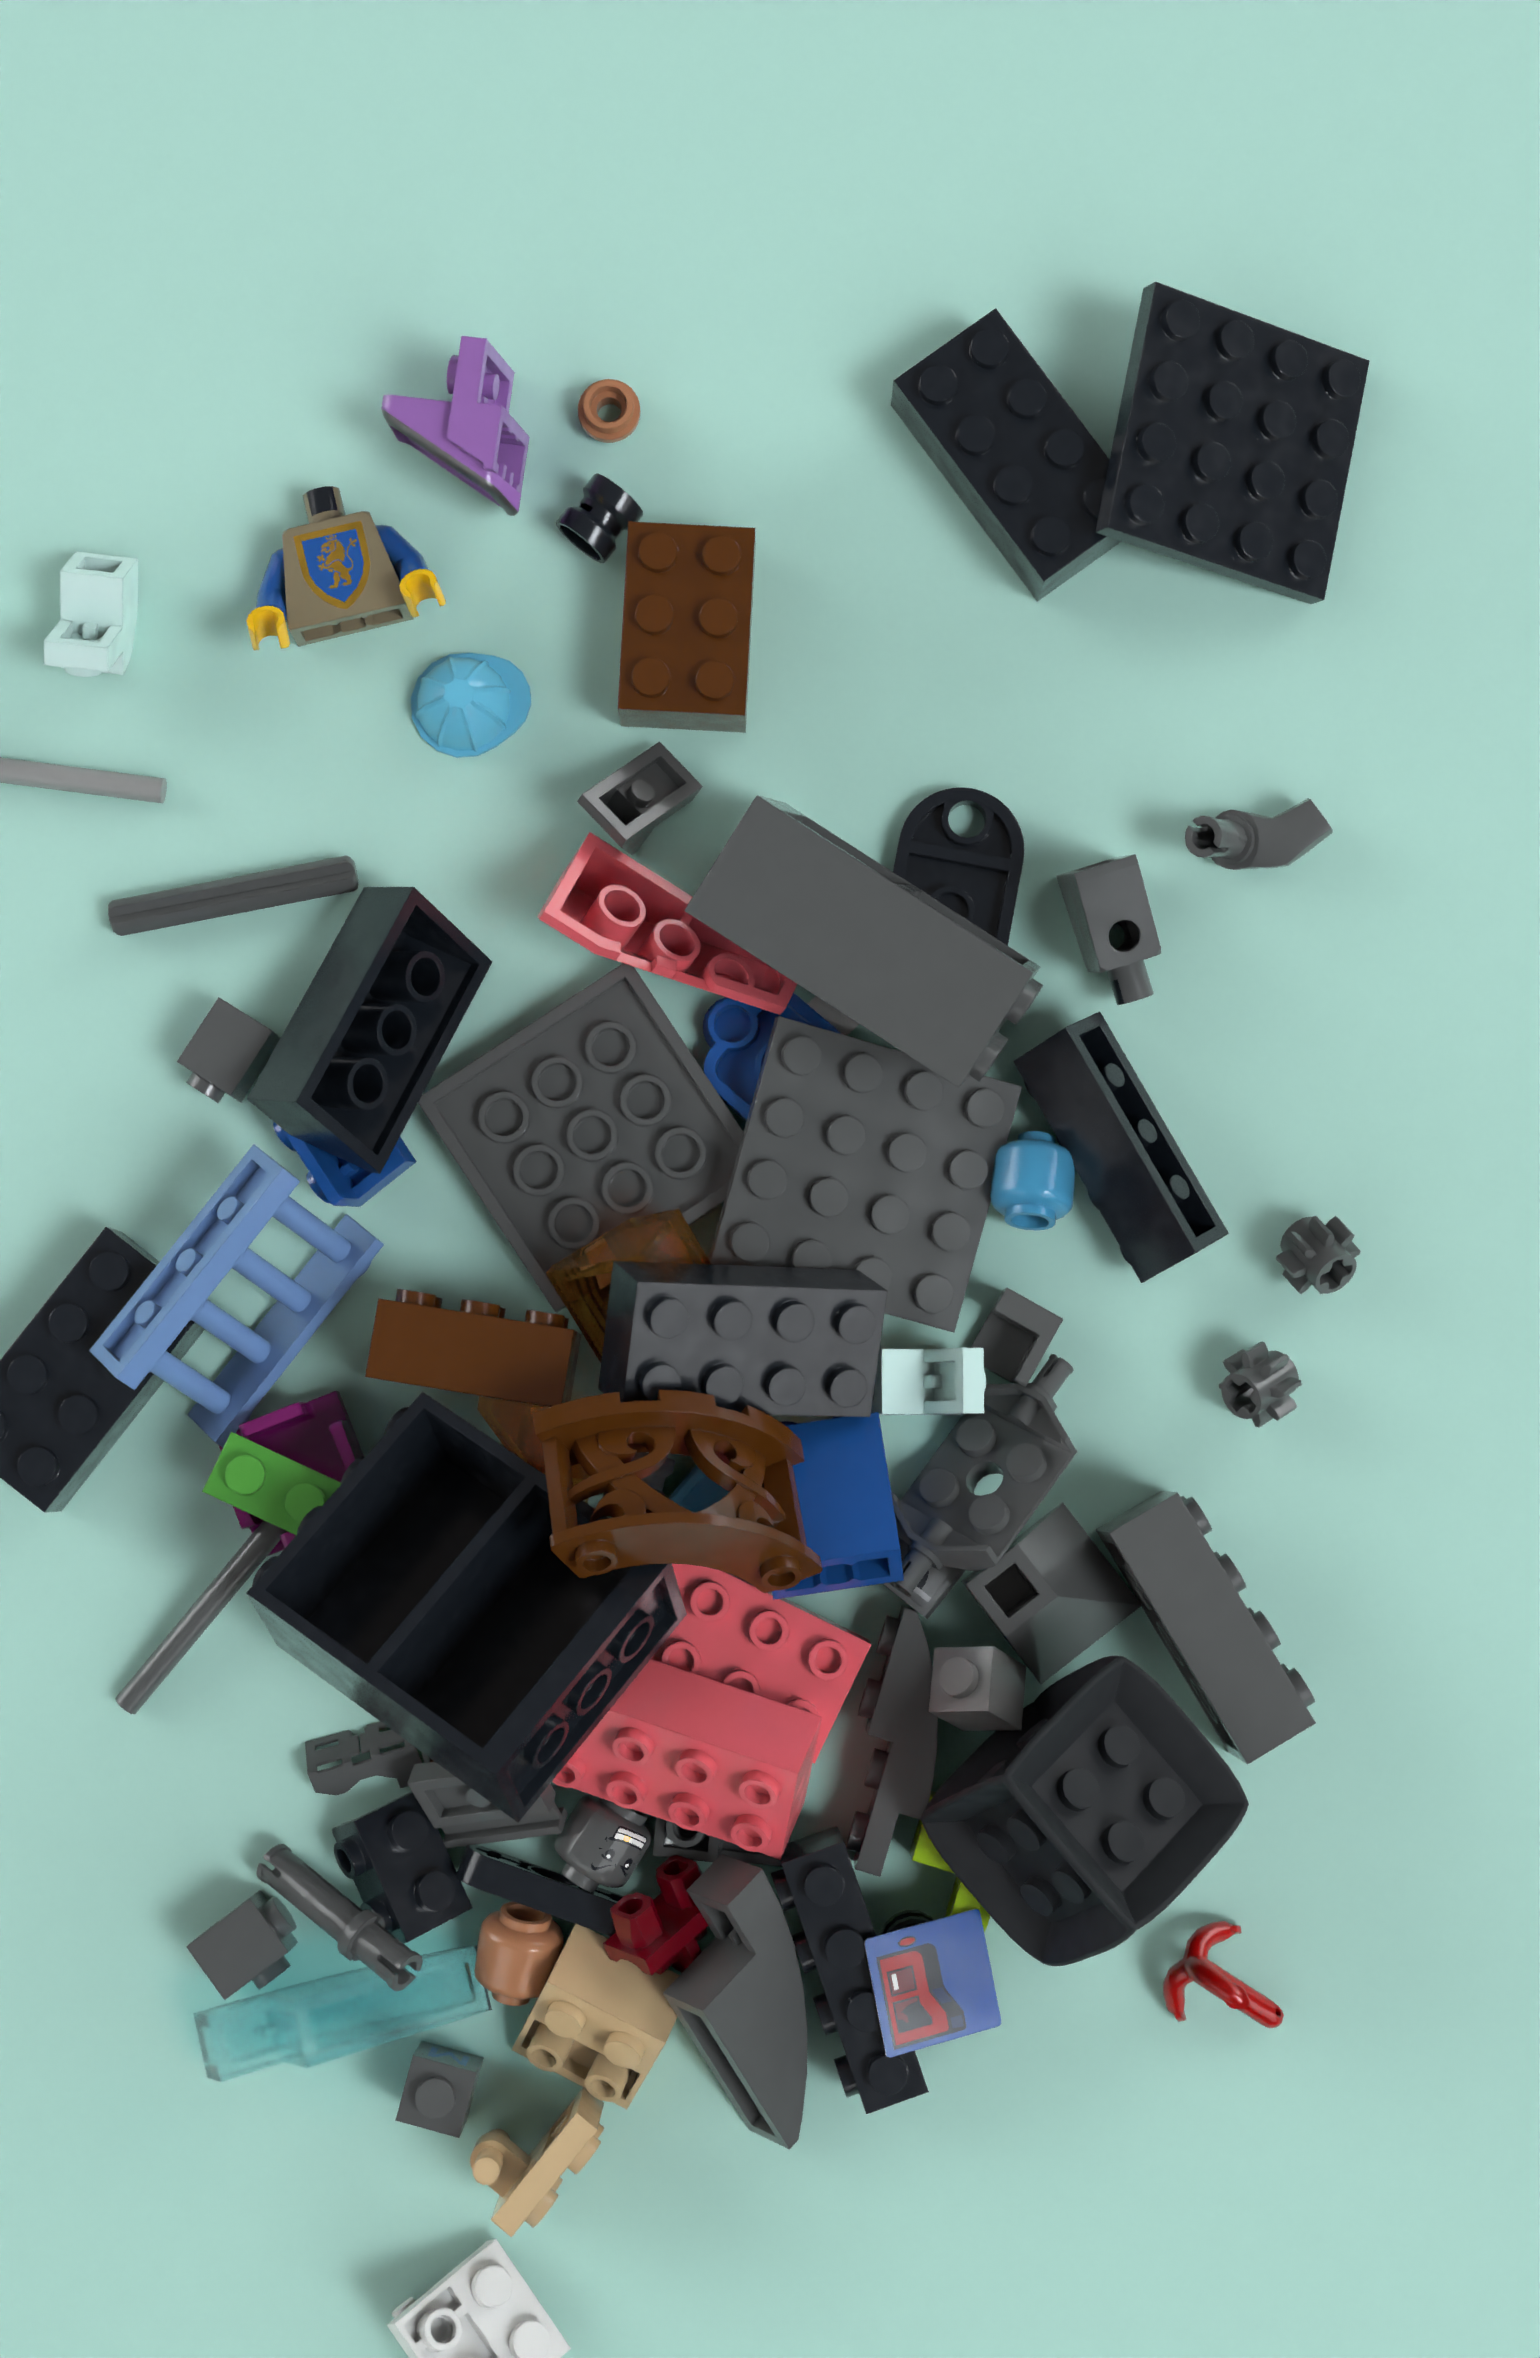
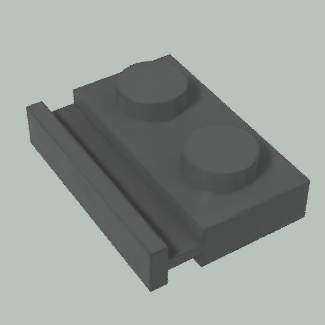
M435 1761L414 1764L407 1783L433 1827L442 1828L445 1833L443 1843L446 1848L561 1834L568 1815L564 1807L558 1808L555 1804L556 1792L551 1783L519 1823Z

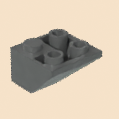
M1064 1503L1059 1504L1014 1539L996 1566L972 1572L961 1581L1040 1684H1043L1142 1606Z

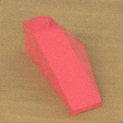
M589 832L558 879L537 916L539 920L594 954L781 1015L786 1009L797 986V983L685 912L684 910L693 896Z

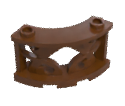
M659 1390L657 1401L620 1402L619 1392L605 1393L557 1404L533 1413L535 1435L542 1441L553 1533L549 1537L551 1551L579 1578L601 1575L611 1570L631 1566L687 1564L717 1569L747 1581L761 1592L769 1593L774 1590L789 1589L797 1585L801 1580L822 1572L820 1556L807 1546L793 1470L794 1465L805 1461L801 1440L787 1426L774 1417L749 1405L741 1413L716 1406L714 1395L678 1390ZM649 1452L648 1455L632 1461L636 1453ZM669 1453L690 1456L708 1478L729 1491V1493L708 1508L692 1512L663 1496L641 1479L657 1471L664 1464ZM580 1464L590 1477L573 1486L571 1466ZM607 1492L608 1494L598 1502L589 1523L578 1526L576 1504L592 1496ZM602 1516H610V1517H612V1518H609V1519H603V1520L595 1521L596 1519H598V1518H600V1517H602Z

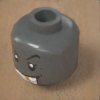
M590 1794L583 1796L565 1822L562 1833L557 1835L554 1842L557 1853L566 1862L561 1873L571 1882L589 1892H594L599 1884L611 1888L623 1887L650 1845L651 1834L644 1825L648 1816L643 1812L619 1807L611 1801Z

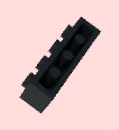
M1101 1012L1065 1027L1013 1061L1024 1079L1027 1091L1036 1100L1053 1129L1058 1144L1070 1152L1074 1167L1088 1190L1091 1202L1102 1214L1120 1246L1124 1259L1132 1266L1141 1283L1229 1234Z
M835 1826L787 1843L780 1860L783 1869L772 1872L771 1876L783 1911L796 1907L804 1931L793 1934L792 1938L804 1973L817 1969L825 1993L814 1996L813 2000L825 2035L838 2032L846 2055L835 2058L834 2062L846 2097L859 2094L865 2112L869 2114L929 2092L915 2051L891 2058L886 2056L864 1945L867 1938L875 1937L876 1934L838 1827Z

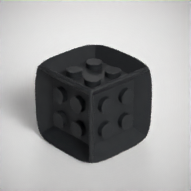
M1107 1656L1091 1662L1056 1681L1045 1689L1034 1702L1024 1707L1021 1730L995 1731L939 1788L925 1808L921 1821L929 1839L940 1856L1006 1934L1025 1952L1041 1963L1049 1966H1065L1117 1947L1132 1936L1136 1930L1152 1921L1165 1910L1232 1836L1241 1823L1249 1802L1239 1781L1227 1763L1164 1689L1143 1669L1123 1656Z

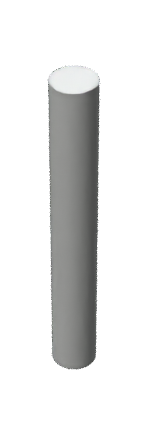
M0 757V783L155 803H164L167 791L165 778Z

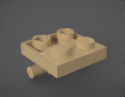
M583 2087L529 2155L512 2142L507 2132L502 2129H493L477 2140L470 2157L473 2176L478 2183L488 2185L499 2194L491 2221L510 2237L515 2234L524 2221L534 2228L542 2220L558 2198L556 2190L563 2181L560 2177L563 2172L568 2168L574 2174L579 2173L601 2144L598 2138L603 2132L604 2127L599 2122L604 2102L592 2096L586 2088Z

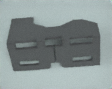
M382 1722L367 1725L364 1728L365 1732L359 1734V1736L358 1734L353 1736L352 1731L347 1730L305 1742L307 1774L315 1793L343 1794L348 1792L360 1780L373 1776L396 1778L400 1788L408 1787L407 1783L414 1764H420L422 1761L417 1748L393 1730L380 1733V1729L387 1728ZM339 1742L338 1745L316 1750V1747ZM403 1742L405 1744V1747L380 1753L382 1748ZM360 1747L362 1754L370 1752L371 1759L357 1763L352 1762L353 1756L360 1755ZM342 1760L341 1765L317 1770V1766Z

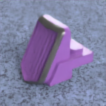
M461 336L459 356H451L447 369V389L449 394H453L452 402L398 395H383L382 413L398 441L411 445L503 508L508 515L515 516L519 512L530 438L509 414L515 372L486 338Z

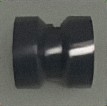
M597 473L593 475L583 488L584 498L581 500L580 506L567 508L556 521V526L579 550L593 560L605 563L616 549L615 539L623 530H628V521L638 522L643 516V511L636 501L621 487Z

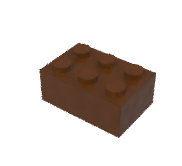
M628 521L618 713L621 726L746 733L756 551L755 528Z
M397 1289L395 1301L378 1298L365 1377L548 1407L571 1401L582 1334L573 1329H567L569 1318H565L564 1315L526 1310L525 1321L523 1322L505 1319L506 1308H502L500 1305L465 1299L461 1301L460 1311L441 1308L443 1298L436 1297L433 1294Z

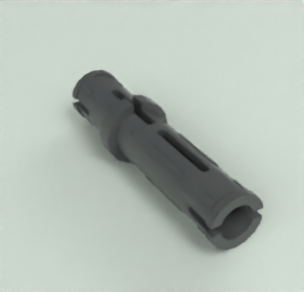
M285 1844L274 1846L264 1855L263 1858L275 1868L271 1870L265 1864L259 1863L256 1872L258 1879L271 1886L338 1942L337 1948L339 1953L350 1961L360 1960L388 1984V1987L396 1992L406 1988L416 1978L414 1974L404 1967L409 1965L415 1971H420L423 1963L422 1956L412 1951L386 1930L383 1917L374 1910H362L292 1853L291 1849Z

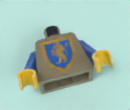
M325 486L310 490L303 495L309 524L289 528L283 532V548L271 555L257 594L256 609L250 612L246 622L253 650H259V642L267 636H278L280 648L282 649L290 645L286 623H288L289 631L299 647L413 620L414 617L419 616L416 607L422 600L435 598L440 607L446 604V600L435 574L429 571L423 556L392 526H375L370 512L361 511L345 515L340 489L333 486Z

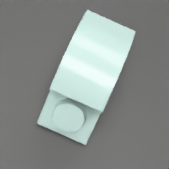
M75 552L60 570V621L44 640V665L64 668L66 673L79 677H92L101 673L120 675L125 673L133 649L138 612L137 558Z
M984 1348L880 1349L871 1413L879 1412V1415L984 1413V1391L986 1388Z

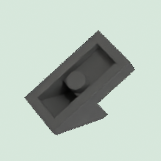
M659 741L584 792L577 802L622 849L633 855L639 850L657 825L693 801L703 786Z

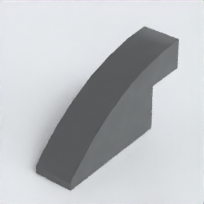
M721 1854L687 1889V1892L715 1935V1939L663 1992V1995L748 2129L790 2150L799 2139L807 2079V2019L803 1982L795 1945L782 1907L763 1869Z

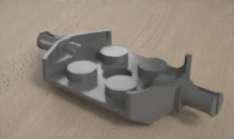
M1051 1354L1032 1383H1028L1026 1387L1020 1384H986L984 1391V1413L963 1414L902 1499L899 1500L896 1494L891 1492L894 1512L912 1542L908 1547L910 1551L902 1561L904 1581L890 1582L899 1592H903L906 1596L910 1597L931 1566L939 1571L942 1566L976 1572L996 1566L1077 1453L1054 1413L1057 1405L1053 1397L1067 1377L1074 1371L1073 1367L1066 1360ZM989 1474L1003 1475L1001 1485L993 1493L982 1496L974 1494L977 1483L983 1477Z

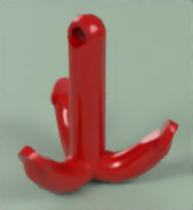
M1226 1921L1212 1922L1198 1928L1187 1940L1183 1959L1169 1968L1163 1981V1996L1166 2007L1178 2022L1186 2020L1184 2011L1185 1987L1194 1981L1223 2000L1230 2008L1238 2009L1267 2028H1276L1282 2023L1284 2015L1277 2004L1207 1959L1208 1951L1212 1946L1225 1941L1233 1935L1241 1934V1926H1235Z

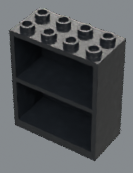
M424 1392L409 1407L401 1408L393 1415L380 1441L366 1456H361L350 1464L342 1477L341 1485L323 1506H317L307 1513L298 1527L295 1538L279 1556L268 1559L259 1568L253 1579L252 1587L246 1592L277 1646L518 1823L687 1615L672 1564L631 1566L611 1570L601 1575L579 1578L551 1551L549 1537L553 1533L546 1475ZM584 1501L576 1504L578 1526L589 1523L595 1508ZM602 1516L596 1519L595 1521L609 1518L607 1516Z

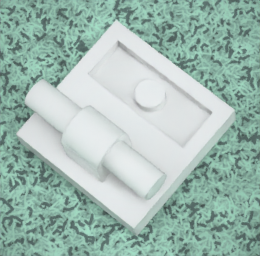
M497 2239L486 2241L416 2301L411 2297L400 2304L391 2313L395 2319L387 2324L409 2358H561L571 2349Z

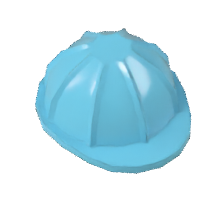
M477 653L449 654L431 663L418 677L411 696L412 720L421 738L436 751L456 758L476 757L499 746L515 734L523 725L531 707L530 686L523 672L509 660L494 655Z

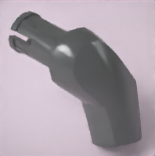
M1307 798L1272 818L1232 809L1220 813L1215 818L1209 816L1197 817L1192 821L1197 826H1201V828L1188 826L1185 832V843L1188 850L1195 856L1211 857L1217 865L1225 869L1278 868L1289 866L1332 834L1333 830L1311 799Z

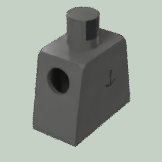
M1136 854L1111 858L1057 875L1058 884L1088 972L1102 973L1107 971L1117 1005L1130 1003L1153 995L1144 959L1160 955L1161 946ZM1115 923H1118L1124 932L1123 943L1117 949H1114L1109 942V931Z

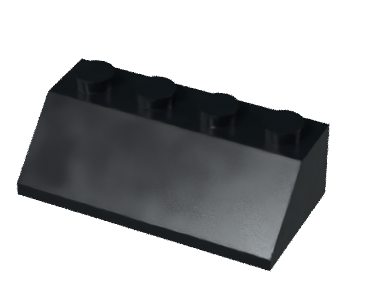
M364 887L247 1100L289 1135L364 1170L380 1174L493 961L415 887Z

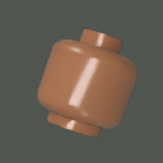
M513 1901L503 1904L500 1910L490 1913L480 1926L474 1960L475 1978L484 1988L492 1992V1997L502 2004L522 2006L529 2003L530 1998L539 1997L563 1949L564 1937L561 1927L552 1919L550 1914Z

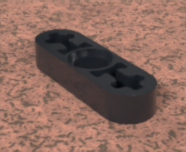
M466 1845L456 1874L458 1880L485 1892L609 1936L616 1932L610 1908L624 1896L597 1887L594 1892H589L571 1882L563 1874L478 1845Z

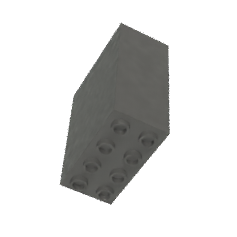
M759 795L751 803L684 910L958 1088L969 1076L980 1082L1008 1041V1038L1000 1034L999 1030L1006 1020L1017 1025L1043 987V984L1033 979L1040 969L1039 965L787 803Z

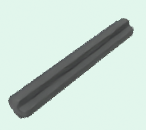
M341 856L112 900L108 904V916L113 932L124 936L353 892L358 888V875L352 858Z

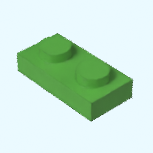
M231 1432L202 1492L297 1535L298 1527L307 1513L317 1506H323L338 1489L341 1482Z

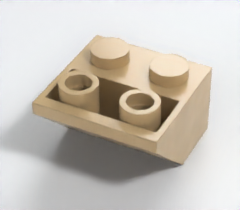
M575 1924L512 2047V2051L528 2058L537 2068L548 2072H555L586 2088L595 2098L606 2102H613L627 2110L666 2044L677 2019V2015L663 1995V1992L679 1975L667 1969L661 1975L654 1973L650 1976L643 1973L635 1964L628 1960L620 1959L618 1962L610 1960L603 1945L608 1938L586 1927Z

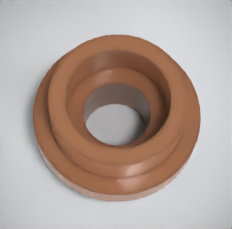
M604 379L591 384L580 397L578 403L579 421L584 431L595 440L605 443L621 441L631 435L639 423L640 404L638 397L631 387L619 380ZM609 404L615 405L621 410L620 416L610 422L604 421L598 416L599 410Z

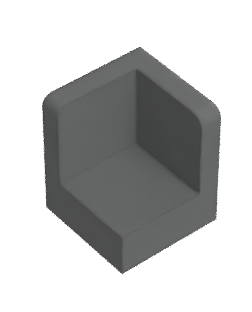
M1005 1288L999 1295L970 1348H984V1368L1012 1384H1020L1026 1387L1063 1318L1015 1291Z

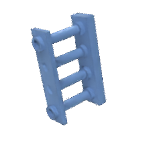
M254 1144L89 1350L115 1378L133 1390L151 1372L197 1402L187 1415L221 1447H224L231 1432L236 1433L239 1425L249 1420L255 1407L357 1278L367 1271L372 1259L384 1246L380 1240L346 1214L335 1229H332L289 1197L300 1181ZM272 1217L317 1249L316 1253L294 1280L248 1248ZM230 1269H234L277 1300L254 1331L207 1299ZM190 1320L237 1351L213 1382L166 1351Z

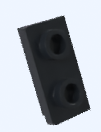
M412 1791L332 1829L333 1836L337 1842L334 1844L336 1861L345 1876L353 1879L363 1901L360 1908L362 1910H374L383 1917L385 1929L402 1943H407L473 1908L462 1882L456 1878L457 1871L438 1829L433 1827Z

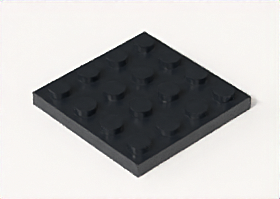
M1154 282L1144 287L1096 533L1308 604L1323 601L1328 584L1370 361L1159 282Z

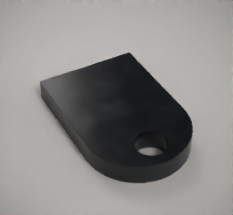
M950 788L936 792L921 801L904 822L899 837L893 872L1008 945L1024 861V840L1018 821L1009 808L1000 800L981 790ZM970 805L982 813L985 825L978 835L965 838L958 836L952 831L949 826L948 816L956 807Z

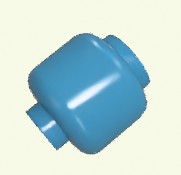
M1039 1131L1020 1133L1016 1141L1002 1145L996 1153L991 1181V1203L993 1208L1004 1216L1005 1222L1012 1227L1023 1230H1046L1052 1228L1056 1220L1067 1215L1073 1207L1076 1172L1073 1159L1065 1147L1055 1144L1056 1138L1051 1134Z

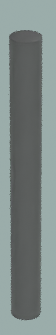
M264 1520L117 1695L115 1700L121 1708L130 1714H136L278 1544L281 1540L280 1535L288 1531Z

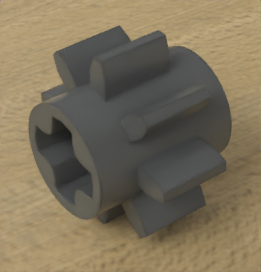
M1317 1216L1305 1217L1296 1221L1282 1236L1280 1246L1283 1252L1276 1256V1260L1285 1269L1282 1275L1300 1294L1305 1292L1311 1285L1320 1294L1333 1293L1341 1289L1353 1277L1357 1267L1354 1258L1360 1255L1361 1252L1352 1242L1355 1235L1336 1216L1330 1219L1326 1225Z
M1260 1342L1246 1351L1242 1349L1224 1360L1223 1364L1231 1374L1219 1384V1389H1221L1224 1403L1234 1415L1243 1419L1252 1418L1255 1427H1261L1273 1418L1278 1421L1297 1408L1295 1401L1289 1395L1301 1386L1302 1383L1299 1380L1294 1363L1287 1354L1279 1351H1268L1265 1342Z

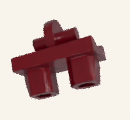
M673 1855L656 1869L655 1877L661 1889V1893L656 1898L652 1899V1897L636 1892L625 1895L610 1908L616 1932L603 1943L610 1960L618 1962L620 1959L628 1960L635 1964L643 1973L650 1976L654 1973L661 1975L670 1966L682 1973L701 1953L697 1942L707 1934L706 1927L708 1924L687 1892V1889L703 1873L696 1861L679 1855Z

